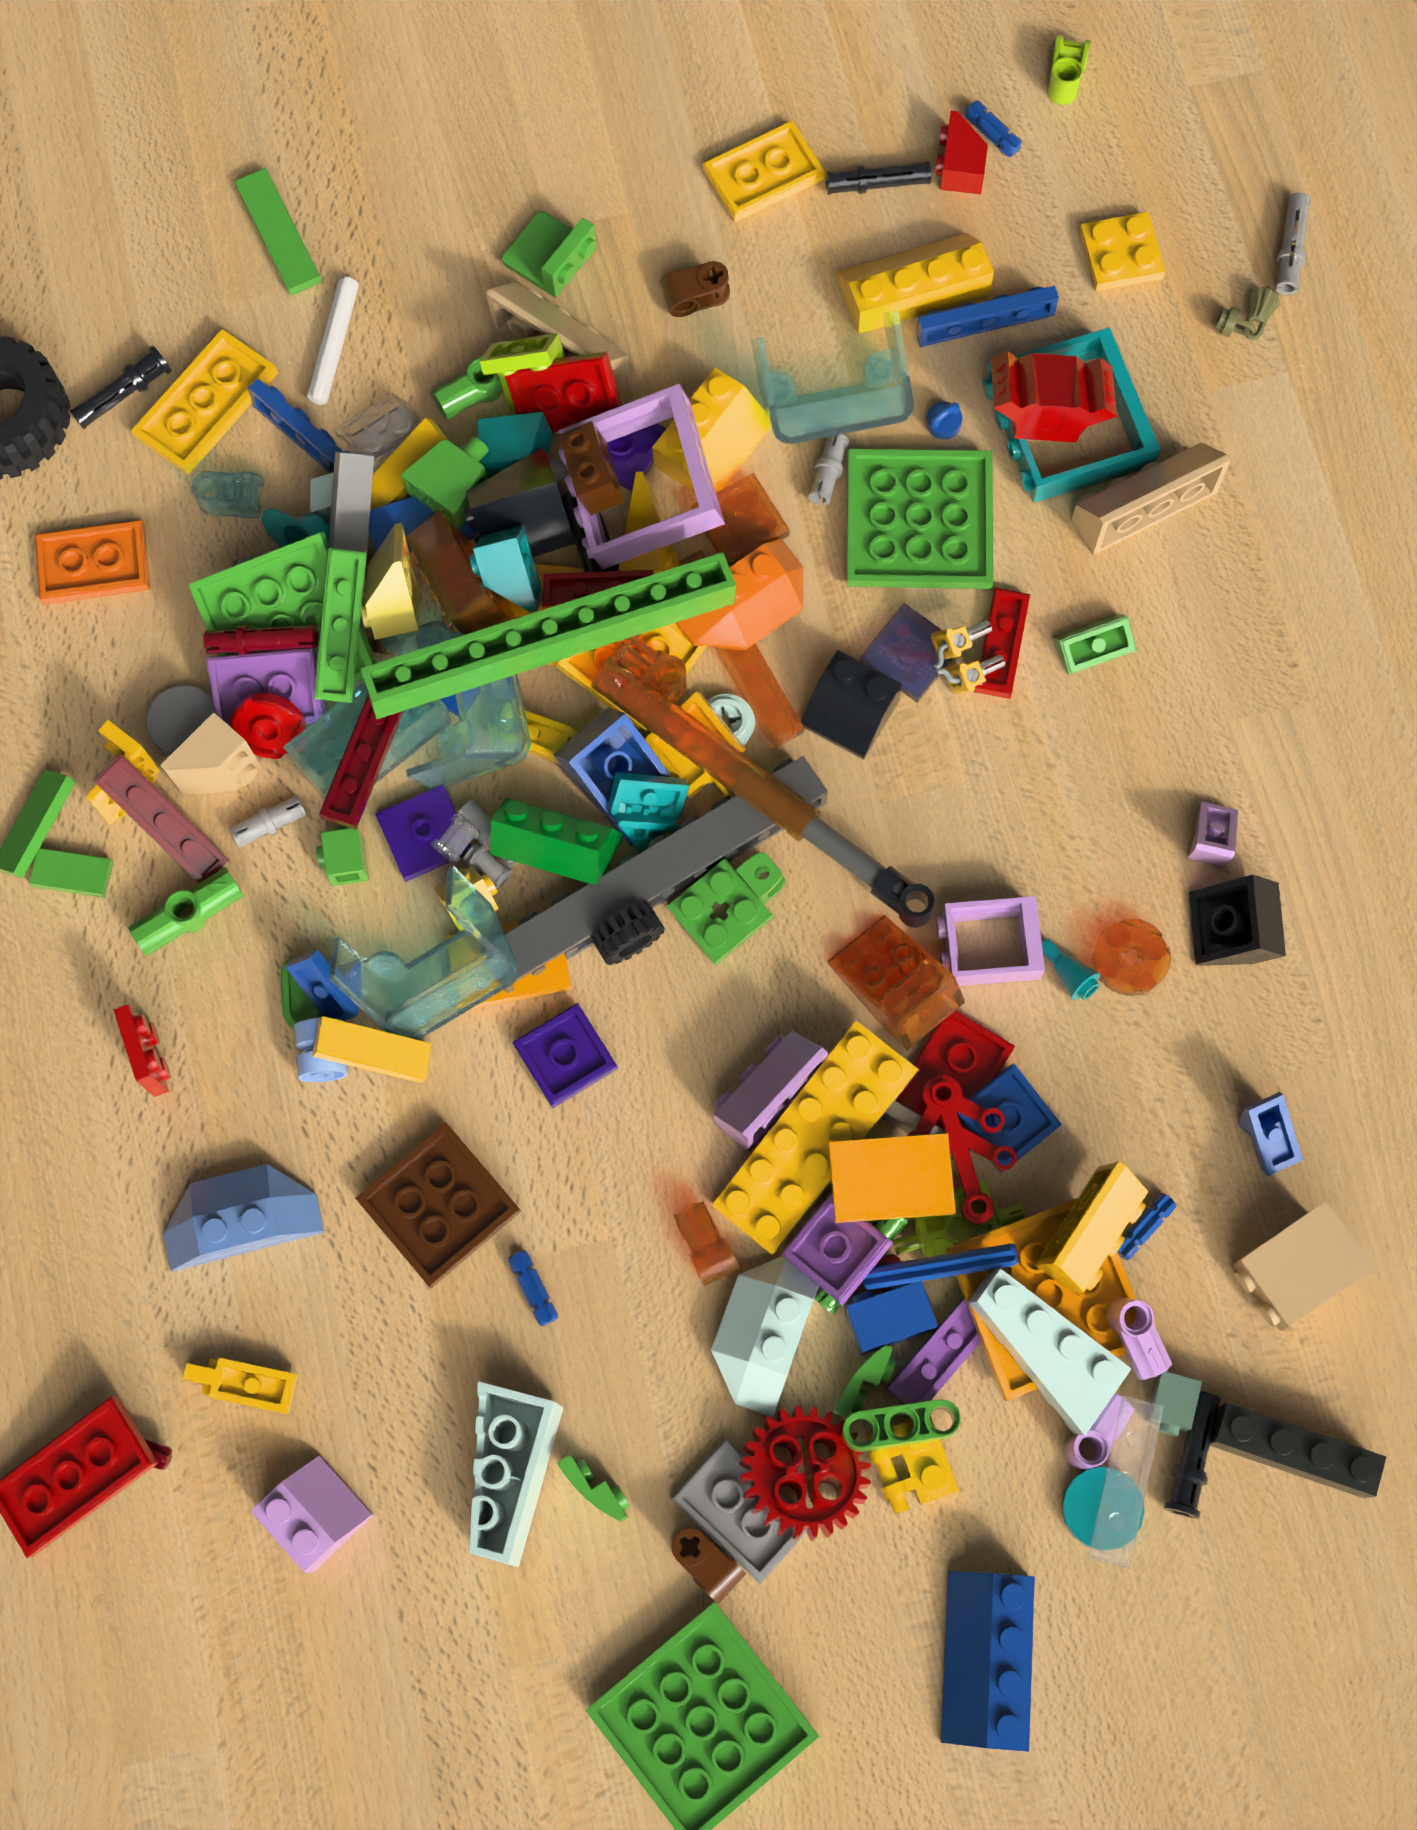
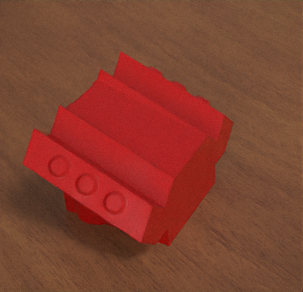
M1008 351L991 358L993 408L1010 418L1014 439L1077 443L1080 434L1087 427L1117 417L1113 369L1110 364L1101 358L1085 363L1077 356L1030 353L1017 358Z

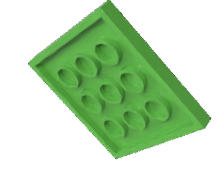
M849 449L847 587L992 589V451Z
M320 532L188 584L206 629L230 630L237 629L236 627L239 625H247L249 628L316 624L319 632L327 549L330 548L325 533ZM361 622L359 626L354 682L363 679L360 668L377 663ZM258 650V651H250V653L266 652V651H277V650ZM238 652L217 653L218 656L238 654Z
M715 1601L585 1710L675 1830H712L820 1737Z

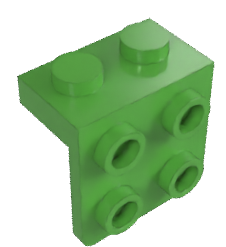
M539 212L503 254V264L556 298L597 248L594 224L582 218L572 229L548 213Z

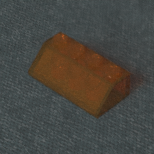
M440 510L406 536L412 549L409 556L422 571L419 574L422 581L431 591H434L430 594V597L435 605L444 613L441 618L451 632L456 634L460 631L463 635L517 618L507 599L485 587L481 575L477 576L473 572L470 554H474V545Z

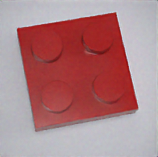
M129 1004L113 1009L135 1081L154 1097L169 1092L166 1080L171 1078V1074L164 1057H158L155 1045L159 1044L160 1040L153 1022L148 1023L144 1014H138Z

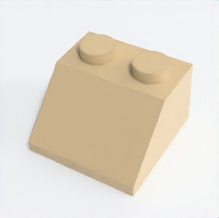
M213 712L160 766L182 795L235 792L241 785L246 786L255 778L257 769L261 765L246 740Z

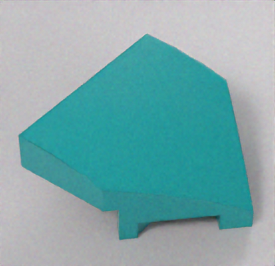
M615 773L608 809L639 854L648 849L647 846L653 839L668 831L676 832L679 830V826L675 821L680 818L689 784L685 778Z

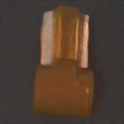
M704 1201L694 1203L674 1215L676 1225L691 1252L689 1254L690 1259L704 1287L740 1269L725 1237H721Z

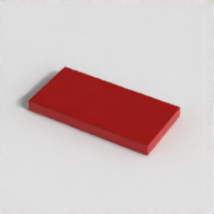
M118 1395L110 1396L0 1479V1514L26 1558L34 1557L158 1464L157 1459Z

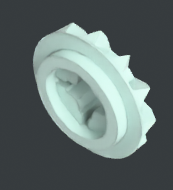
M719 694L709 698L707 701L720 717L721 711H724L729 721L735 720L736 723L731 724V731L742 744L746 745L755 728V716L750 705L741 697L732 694Z

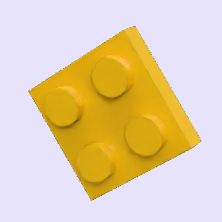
M1149 211L1081 224L1079 233L1096 292L1164 279L1166 270Z

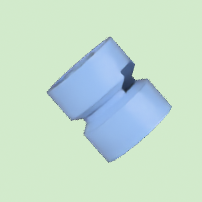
M320 1018L303 1020L294 1025L295 1047L302 1051L296 1057L297 1075L300 1081L327 1082L338 1080L348 1075V1065L312 1056L318 1020Z

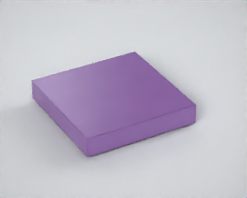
M830 1193L781 1255L841 1305H844L893 1243L867 1221L835 1223L833 1194Z

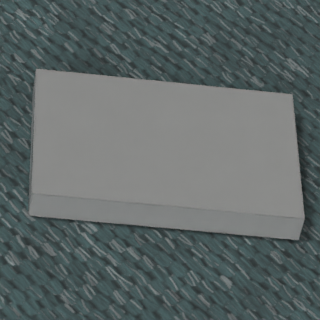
M725 1438L671 1499L761 1584L805 1535L806 1530H803L801 1536L796 1541L793 1540L792 1528L787 1527L781 1535H777L778 1522L773 1520L767 1526L762 1525L767 1515L764 1510L752 1514L751 1510L757 1503L756 1498H743L744 1493L751 1487V1484L739 1482L740 1476L749 1472V1469L739 1465L740 1460L745 1456ZM779 1489L780 1498L786 1503L793 1504L794 1502Z

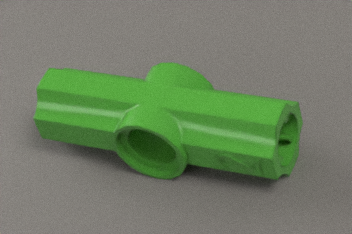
M482 357L474 359L469 364L466 372L431 391L439 411L447 420L479 402L490 403L500 397L503 389L497 373L483 374L480 365ZM483 378H491L488 382H478Z
M225 867L188 891L180 890L174 892L168 897L165 905L135 922L128 929L137 945L147 957L184 933L199 931L205 925L207 919L243 898L244 895ZM188 905L194 906V910L189 917L179 918L182 908Z

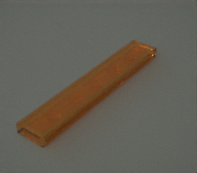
M701 549L679 560V566L706 558ZM756 644L747 650L714 647L741 696L751 707L755 720L772 749L805 733L804 726Z

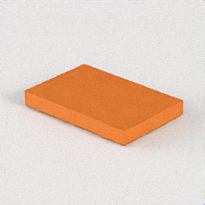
M142 519L35 534L39 600L43 605L150 590L145 524Z

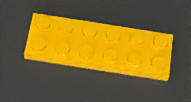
M856 1020L717 1197L712 1206L770 1254L774 1255L831 1183L829 1142L865 1139L919 1069Z

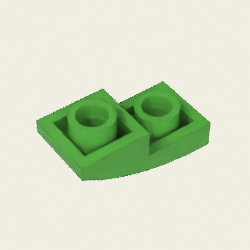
M885 1345L859 1368L842 1393L833 1415L846 1420L851 1412L855 1413L861 1410L867 1395L866 1391L860 1389L862 1383L877 1389L881 1380L889 1382L897 1361L890 1358L893 1350L892 1347Z
M570 1454L557 1462L571 1484L591 1504L620 1522L628 1519L624 1509L628 1508L630 1504L619 1485L611 1488L608 1482L604 1481L592 1489L589 1483L595 1480V1477L584 1458L577 1462L574 1456Z

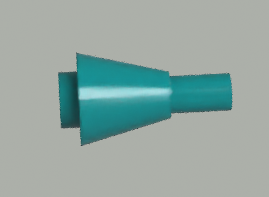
M1050 938L1042 942L1043 954L1054 964V969L1072 1000L1079 998L1086 1000L1098 990L1100 986L1097 982L1100 978L1099 972L1072 956L1064 954Z

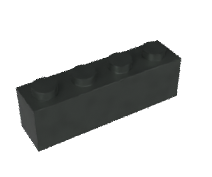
M1230 1403L1219 1406L1210 1443L1212 1447L1364 1499L1377 1496L1387 1457Z

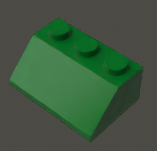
M505 798L491 819L490 854L597 885L622 843L624 834L613 828Z

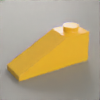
M636 472L625 535L665 520L655 490L643 472ZM670 544L620 563L619 571L653 570L654 574L678 567V554L675 551L674 545Z

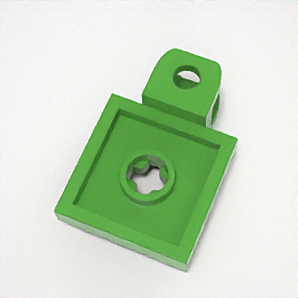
M764 852L750 857L736 871L726 859H723L667 907L712 962L717 965L774 918L765 904L782 890L786 880L781 870ZM762 873H769L767 878L759 879ZM716 903L720 905L727 903L730 906L726 910L729 916L726 920L723 921L719 917L714 920L711 918L710 915L714 912L712 907Z

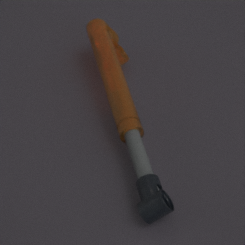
M639 634L624 639L600 667L591 683V687L768 820L782 830L785 829L787 834L799 842L805 838L871 887L870 893L898 913L900 920L905 925L918 928L929 922L935 898L933 892L927 886L915 884L892 866L885 868L819 819L821 814L819 809L810 803H806L804 798L676 704L687 689L686 666L679 657L667 655L661 650L655 651L642 641L643 635ZM668 673H674L679 676L674 682H665L661 679L662 676ZM917 899L925 904L926 909L922 912H913L907 907L906 903L909 900Z

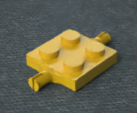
M662 692L655 694V698H651L649 703L653 705L662 719L659 721L656 729L645 738V741L672 777L685 778L689 784L686 796L692 798L707 784L713 782L725 797L732 796V792L736 793L737 791L733 789L734 783L725 772L729 765L746 748L701 693L696 692L684 704L673 708Z

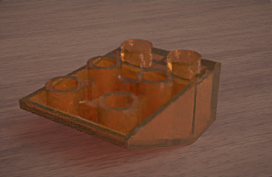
M886 915L882 916L827 961L829 966L881 1026L907 1050L965 1003L955 976Z

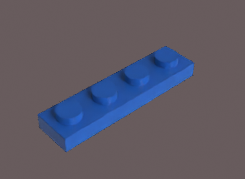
M1055 285L1045 288L1033 287L1020 294L1011 296L1004 294L986 302L977 304L969 302L962 304L956 309L943 312L939 310L928 312L924 316L918 317L916 337L919 347L1055 316L1059 299Z
M257 379L248 387L253 407L329 473L334 472L335 452L351 453L348 450L343 452L336 446L334 439L326 430L315 428L310 423L308 416L300 408L296 407L293 409L286 403L284 396L274 386L268 387L260 379Z

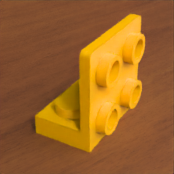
M107 720L98 730L106 740L103 747L114 758L118 754H122L153 785L157 777L156 774L160 771L138 742ZM97 785L86 796V800L110 825L116 819H121L126 815Z

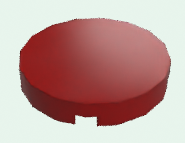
M269 693L251 694L239 701L231 717V728L246 740L253 754L263 758L279 759L284 754H294L302 745L306 735V721L302 712L291 701L279 695Z

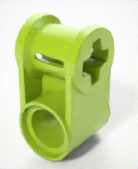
M1057 34L1048 85V96L1054 103L1067 105L1076 100L1082 73L1085 71L1091 40H1085L1084 43L1065 40L1063 35Z

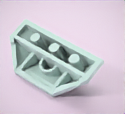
M783 1256L738 1275L711 1349L734 1403L773 1418L819 1288L815 1282Z

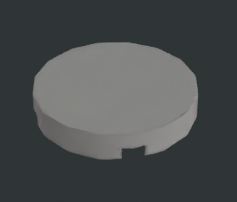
M187 685L172 687L159 694L149 706L145 719L147 733L155 746L170 756L213 712L215 713L212 698L201 689Z

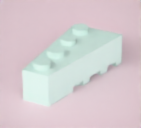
M1002 1269L990 1270L968 1301V1304L997 1340L1005 1346L1021 1370L1030 1377L1050 1406L1055 1408L1071 1432L1085 1436L1131 1371V1368Z
M478 1381L477 1396L479 1397V1408L475 1428L477 1447L473 1466L475 1486L471 1507L469 1554L519 1567L564 1407L551 1400Z

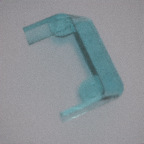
M899 310L882 313L888 349L874 352L866 359L864 364L866 383L803 396H797L796 385L790 375L781 371L770 372L764 337L751 339L760 394L772 433L777 440L786 444H795L901 423L910 417L914 408V400Z
M431 621L420 625L419 631L391 636L382 641L385 648L400 656L497 624L494 622ZM517 674L455 694L460 721L446 726L438 735L436 746L439 758L407 769V777L431 789L443 784L446 788L522 761L530 750L531 741Z
M454 866L447 869L445 908L455 917L456 922L463 930L408 964L397 954L388 951L376 952L363 959L342 938L338 936L333 939L329 980L388 1033L419 1040L509 987L517 978V960L492 904Z

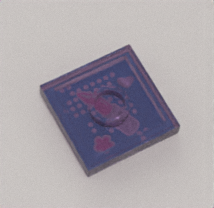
M903 603L860 655L859 661L902 683L901 692L918 703L941 675H938L934 668V665L938 662V656L930 637L933 632L941 631L942 629ZM954 658L945 659L940 668L944 669Z

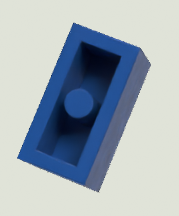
M922 1281L888 1287V1292L874 1296L873 1290L850 1298L852 1304L846 1306L845 1313L860 1356L877 1351L885 1345L891 1346L934 1331L938 1327Z

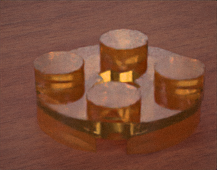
M1132 918L1122 920L1120 923L1113 924L1111 927L1109 926L1104 929L1095 943L1092 954L1094 970L1100 973L1099 981L1103 982L1110 990L1121 995L1143 996L1150 993L1152 989L1163 981L1171 964V952L1169 946L1167 948L1166 942L1162 938L1163 934L1151 923ZM1131 948L1137 950L1136 957L1142 959L1141 964L1127 965L1126 960L1121 957V952L1128 953Z

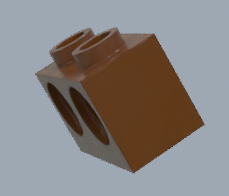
M593 421L559 434L576 496L592 516L625 502L607 442Z

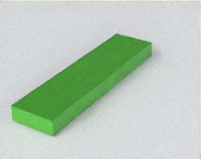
M263 168L235 180L234 182L290 296L322 283L321 277L267 169Z
M335 548L327 549L313 699L352 703L367 555L365 552Z

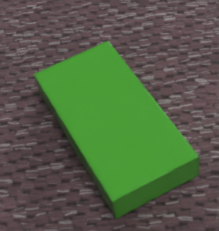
M39 848L29 884L36 888L105 898L113 862L108 858Z

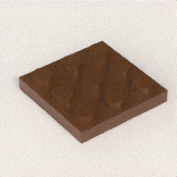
M446 1122L355 1198L430 1288H433L521 1212L520 1208Z

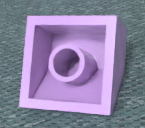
M320 1455L283 1480L251 1510L252 1514L305 1573H314L373 1516Z

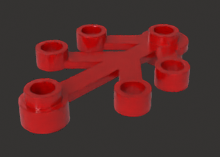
M939 1075L930 1079L925 1085L923 1100L927 1108L916 1129L909 1132L907 1136L929 1135L941 1116L945 1134L948 1133L950 1156L953 1154L966 1196L961 1206L962 1216L972 1225H982L992 1217L994 1203L987 1194L981 1192L969 1150L991 1161L993 1166L999 1171L1012 1169L1017 1161V1155L1011 1147H998L961 1127L957 1112L979 1122L981 1128L989 1134H995L1002 1129L1005 1117L996 1108L985 1109L964 1098L961 1086L955 1079ZM939 1088H945L950 1092V1098L946 1101H941L936 1097V1091ZM993 1114L997 1116L999 1125L994 1128L989 1127L985 1122L987 1115ZM1000 1152L1008 1153L1011 1156V1163L1009 1165L1000 1164L997 1160V1154ZM979 1200L985 1204L986 1210L983 1214H976L972 1211L971 1203L973 1201Z

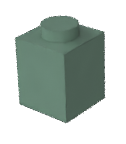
M1164 1372L1156 1376L1145 1421L1154 1423L1155 1431L1178 1437L1179 1431L1186 1432L1191 1430L1202 1381L1170 1372Z

